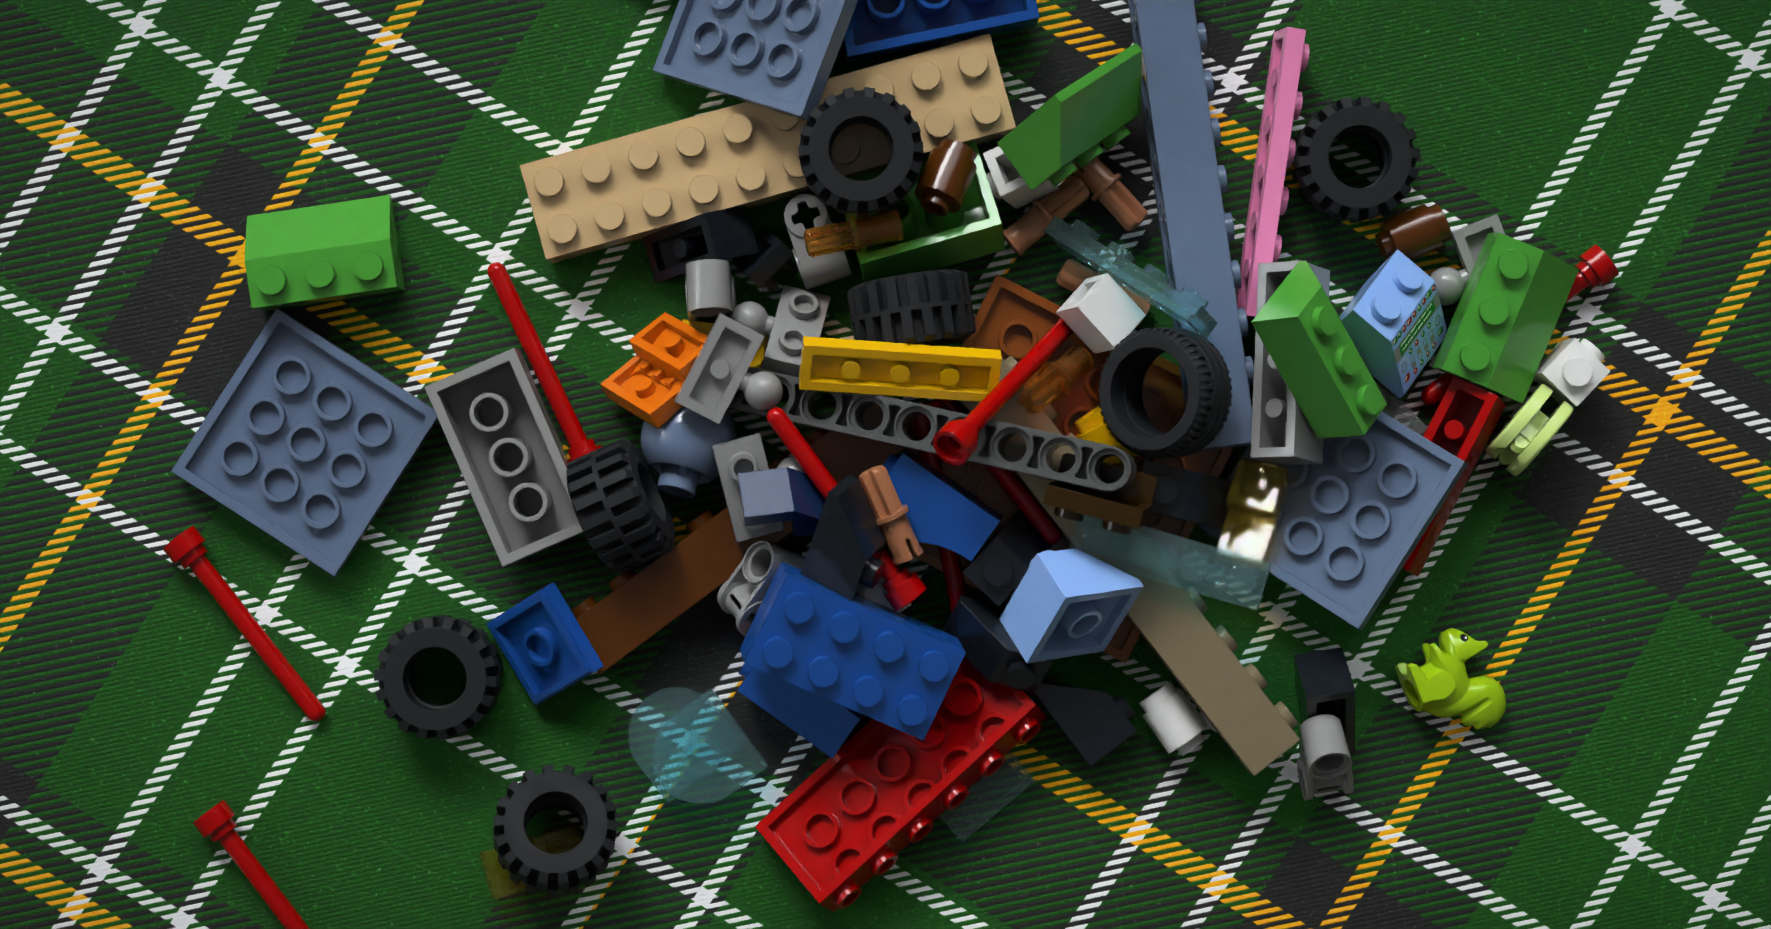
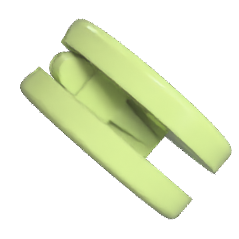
M1541 384L1486 448V453L1494 460L1498 457L1501 464L1508 465L1506 470L1514 476H1518L1534 460L1574 410L1564 400L1549 417L1540 411L1542 405L1553 392L1545 384Z

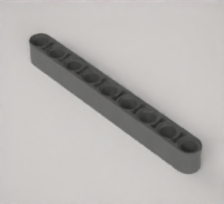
M749 367L747 370L751 374L760 371L770 372L776 375L782 384L787 386L789 399L787 404L781 409L785 411L793 423L937 454L933 447L934 435L948 421L965 419L968 415L881 395L799 390V377ZM743 391L732 399L728 407L765 417L769 411H761L751 407L747 403ZM831 394L836 401V410L830 418L821 420L816 412V405L822 396ZM878 404L883 411L882 423L874 430H867L863 423V414L869 406ZM924 414L930 420L931 430L924 439L915 441L909 432L910 424L916 416ZM990 420L979 432L977 450L967 459L968 462L1108 493H1120L1127 490L1134 483L1137 476V466L1134 459L1127 452L1117 447L996 420ZM1021 435L1026 441L1027 451L1021 460L1010 462L1004 454L1005 443L1010 437ZM1070 446L1075 453V463L1069 471L1058 473L1052 465L1053 453L1059 447ZM1118 456L1124 464V473L1117 482L1105 483L1100 476V466L1106 458Z

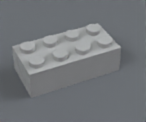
M512 348L424 387L502 567L511 565L584 533L568 493L567 455L521 350Z

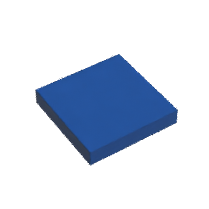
M554 582L486 623L535 706L604 666Z

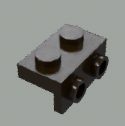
M1063 454L1058 473H1064L1073 467L1075 454ZM1102 462L1100 466V476L1105 483L1117 482L1124 473V467L1106 462ZM1137 471L1134 483L1127 490L1120 493H1108L1054 481L1047 484L1043 504L1054 506V515L1082 522L1084 515L1103 520L1101 527L1106 530L1130 535L1132 528L1139 530L1148 525L1159 479L1157 476Z

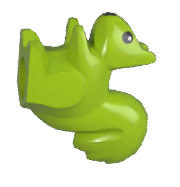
M1446 628L1440 632L1439 647L1435 643H1423L1421 645L1426 661L1424 665L1418 666L1414 663H1399L1395 665L1406 700L1418 712L1425 711L1442 718L1460 715L1464 726H1473L1476 730L1493 727L1501 720L1505 713L1506 695L1501 684L1494 678L1484 675L1468 678L1465 662L1488 647L1487 641L1474 640L1458 629Z

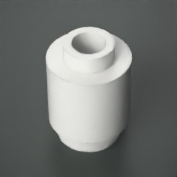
M1171 681L1139 703L1145 711L1142 717L1168 754L1177 749L1184 756L1206 740L1201 732L1208 725L1182 688L1177 691Z

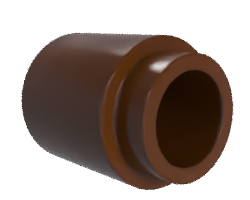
M946 139L942 140L938 147L931 150L914 191L917 199L921 201V207L925 211L937 216H946L948 213H956L961 209L977 170V166L974 163L976 153L973 149L959 141Z
M1421 204L1380 222L1381 232L1375 234L1377 246L1385 260L1396 250H1399L1412 261L1441 249L1443 242L1452 238L1447 218L1438 204L1429 207Z

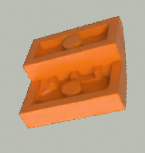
M664 312L629 340L636 356L600 383L607 398L659 429L682 407V405L674 400L707 335Z

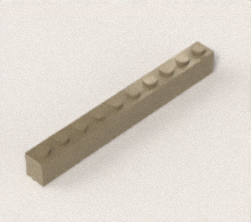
M1009 356L1006 360L1002 358L999 382L1018 363L1012 356ZM1025 386L991 419L1062 435L1053 423L1059 416L1042 394L1034 399ZM959 400L968 413L980 403ZM1072 432L1067 435L1076 438ZM1021 435L1010 437L1004 446V454L1010 462L1021 460L1027 451L1026 441ZM1062 446L1054 451L1052 465L1057 472L1059 471L1063 454H1075L1070 446ZM1016 472L1058 525L1062 534L1073 548H1077L1141 581L1144 587L1126 616L1249 773L1255 776L1300 741V738L1293 731V728L1299 724L1298 721L1281 701L1275 706L1271 703L1263 692L1269 685L1255 666L1249 663L1243 667L1232 653L1239 646L1221 624L1214 629L1207 621L1203 613L1209 608L1192 586L1184 591L1172 576L1179 571L1172 559L1162 548L1154 552L1144 540L1143 536L1149 532L1146 526L1139 530L1132 528L1131 534L1126 535L1102 528L1103 520L1084 515L1082 522L1054 515V506L1043 504L1047 484L1054 482V480Z

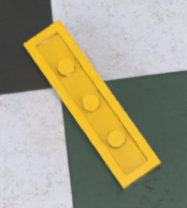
M803 336L799 390L981 402L999 383L1002 355L1001 350Z

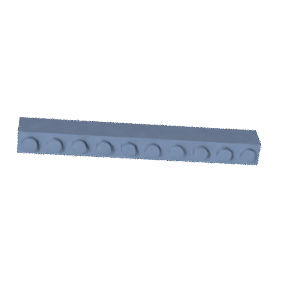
M1128 0L1133 43H1137L1142 50L1141 100L1173 327L1193 331L1209 340L1214 345V348H1217L1223 356V361L1226 362V367L1230 372L1228 375L1232 380L1230 382L1232 386V404L1229 406L1230 413L1227 415L1228 419L1223 423L1224 427L1220 430L1219 435L1215 436V439L1209 445L1198 452L1251 445L1253 406L1251 405L1249 385H1253L1254 364L1251 356H1244L1242 337L1248 336V321L1245 309H1238L1235 290L1241 289V272L1238 261H1231L1228 242L1234 241V223L1231 213H1224L1221 194H1227L1228 182L1224 165H1217L1215 147L1221 144V132L1217 117H1210L1208 99H1213L1214 83L1211 71L1204 70L1201 52L1207 51V34L1204 23H1197L1195 5L1200 4V0ZM1179 364L1184 405L1186 409L1188 400V384L1185 373Z

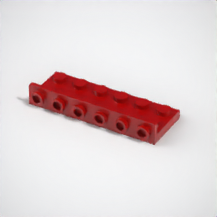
M964 656L924 740L871 719L836 752L833 758L830 757L755 827L819 904L832 912L838 908L844 909L858 899L862 893L861 887L874 875L880 876L894 866L898 859L897 854L910 842L916 843L927 836L934 826L933 821L946 809L952 810L958 807L968 797L969 788L982 776L988 777L994 774L1005 762L1004 756L1018 743L1024 744L1030 741L1041 728L1040 723L1046 718V715L1024 691L989 682Z

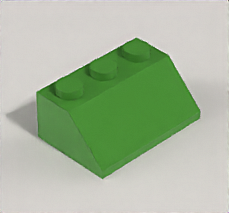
M1137 43L1133 44L1055 94L997 142L1031 190H1034L1047 180L1055 187L1078 170L1074 162L1080 168H1083L1104 152L1101 144L1108 151L1131 134L1126 125L1141 114L1142 50Z
M975 141L965 144L976 153L974 163L977 166V170L958 212L948 213L946 216L933 215L921 207V201L915 196L914 191L930 155L927 154L923 156L922 166L913 189H910L906 198L899 204H894L889 207L888 211L880 214L875 212L868 214V216L858 217V214L852 213L845 215L864 282L909 273L932 271L1005 250L1002 222ZM887 166L847 178L855 181H868L878 177Z
M391 195L247 216L244 260L252 309L264 312L276 310V308L285 309L406 291Z
M1488 233L1432 368L1523 404L1579 269L1544 250L1502 233Z
M1299 261L1251 323L1317 439L1365 435L1387 403L1307 261Z

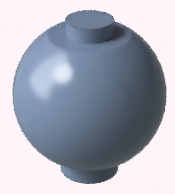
M682 406L659 429L644 421L640 442L642 453L648 466L659 475L657 489L669 495L693 498L695 497L697 485L707 484L719 478L712 445L738 438L735 422L728 410H726L720 424H717Z

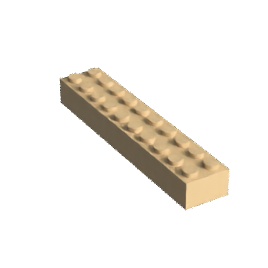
M990 33L829 78L818 104L819 107L829 95H839L843 93V89L854 87V90H864V87L875 88V92L881 94L887 92L895 96V101L900 105L905 104L911 111L914 121L918 122L923 142V156L930 154L931 150L938 147L942 140L950 139L964 144L975 141L976 144L1006 136L1016 127ZM743 102L520 165L546 260L550 263H555L641 239L706 212L742 206L751 208L811 191L802 173L799 159L800 134L803 125H806L807 121L752 103ZM856 124L843 129L836 136L832 145L831 155L837 170L847 178L887 166L890 161L891 150L888 139L879 129L866 124Z

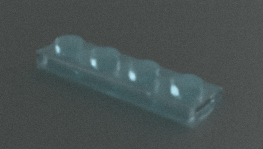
M1055 216L1044 232L1062 250L1099 273H1108L1117 284L1207 339L1217 325V321L1205 310L1209 304L1205 298L1186 286L1183 287L1181 292L1170 287L1169 284L1172 280L1149 263L1144 269L1132 263L1135 257L1117 243L1111 241L1108 247H1105L1096 241L1099 235L1083 222L1075 219L1073 224L1070 225Z
M1084 515L1082 522L1076 521L1068 549L1077 548L1130 574L1258 611L1271 563L1146 526L1139 530L1132 528L1131 534L1126 535L1102 528L1103 520Z

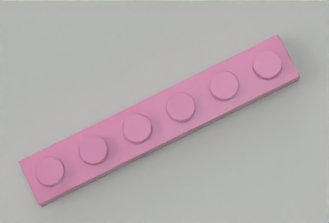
M1286 27L1273 34L1240 263L1241 289L1236 290L1238 309H1245L1247 319L1253 320L1256 316L1258 263L1277 262L1282 248V237L1277 234L1279 215H1284L1289 200L1288 187H1284L1286 168L1291 167L1295 157L1296 142L1294 139H1291L1293 120H1297L1300 115L1303 102L1302 92L1297 90L1300 72L1303 73L1305 71L1310 53L1309 45L1304 43L1306 30Z

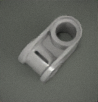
M801 194L792 198L786 205L784 219L794 247L792 251L806 291L852 275L838 234H835L825 205L818 197L810 194ZM802 203H806L810 210L818 209L820 212V216L814 219L815 227L810 230H805L802 223L794 225L792 217L799 214L797 206Z
M704 259L687 263L685 265V287L688 321H696L698 317L718 316L719 313L727 314L730 318L734 308L737 306L735 278L731 274L729 262L719 259Z
M757 541L748 548L740 564L730 578L721 586L717 594L719 606L723 611L735 617L736 627L743 636H746L780 562L783 561L802 570L805 561L802 555L767 541ZM732 595H734V597L736 598L735 601L732 600Z
M1321 714L1307 719L1299 728V758H1297V772L1304 800H1312L1314 794L1343 790L1345 794L1353 793L1352 759L1340 719L1330 714Z

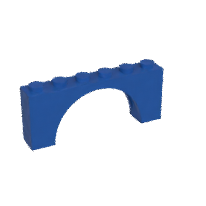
M909 449L904 451L899 458L891 453L883 464L901 504L908 505L909 507L906 515L918 542L947 548L972 561L1003 515ZM746 664L738 672V674L745 678L738 688V692L831 758L834 757L863 716L861 713Z

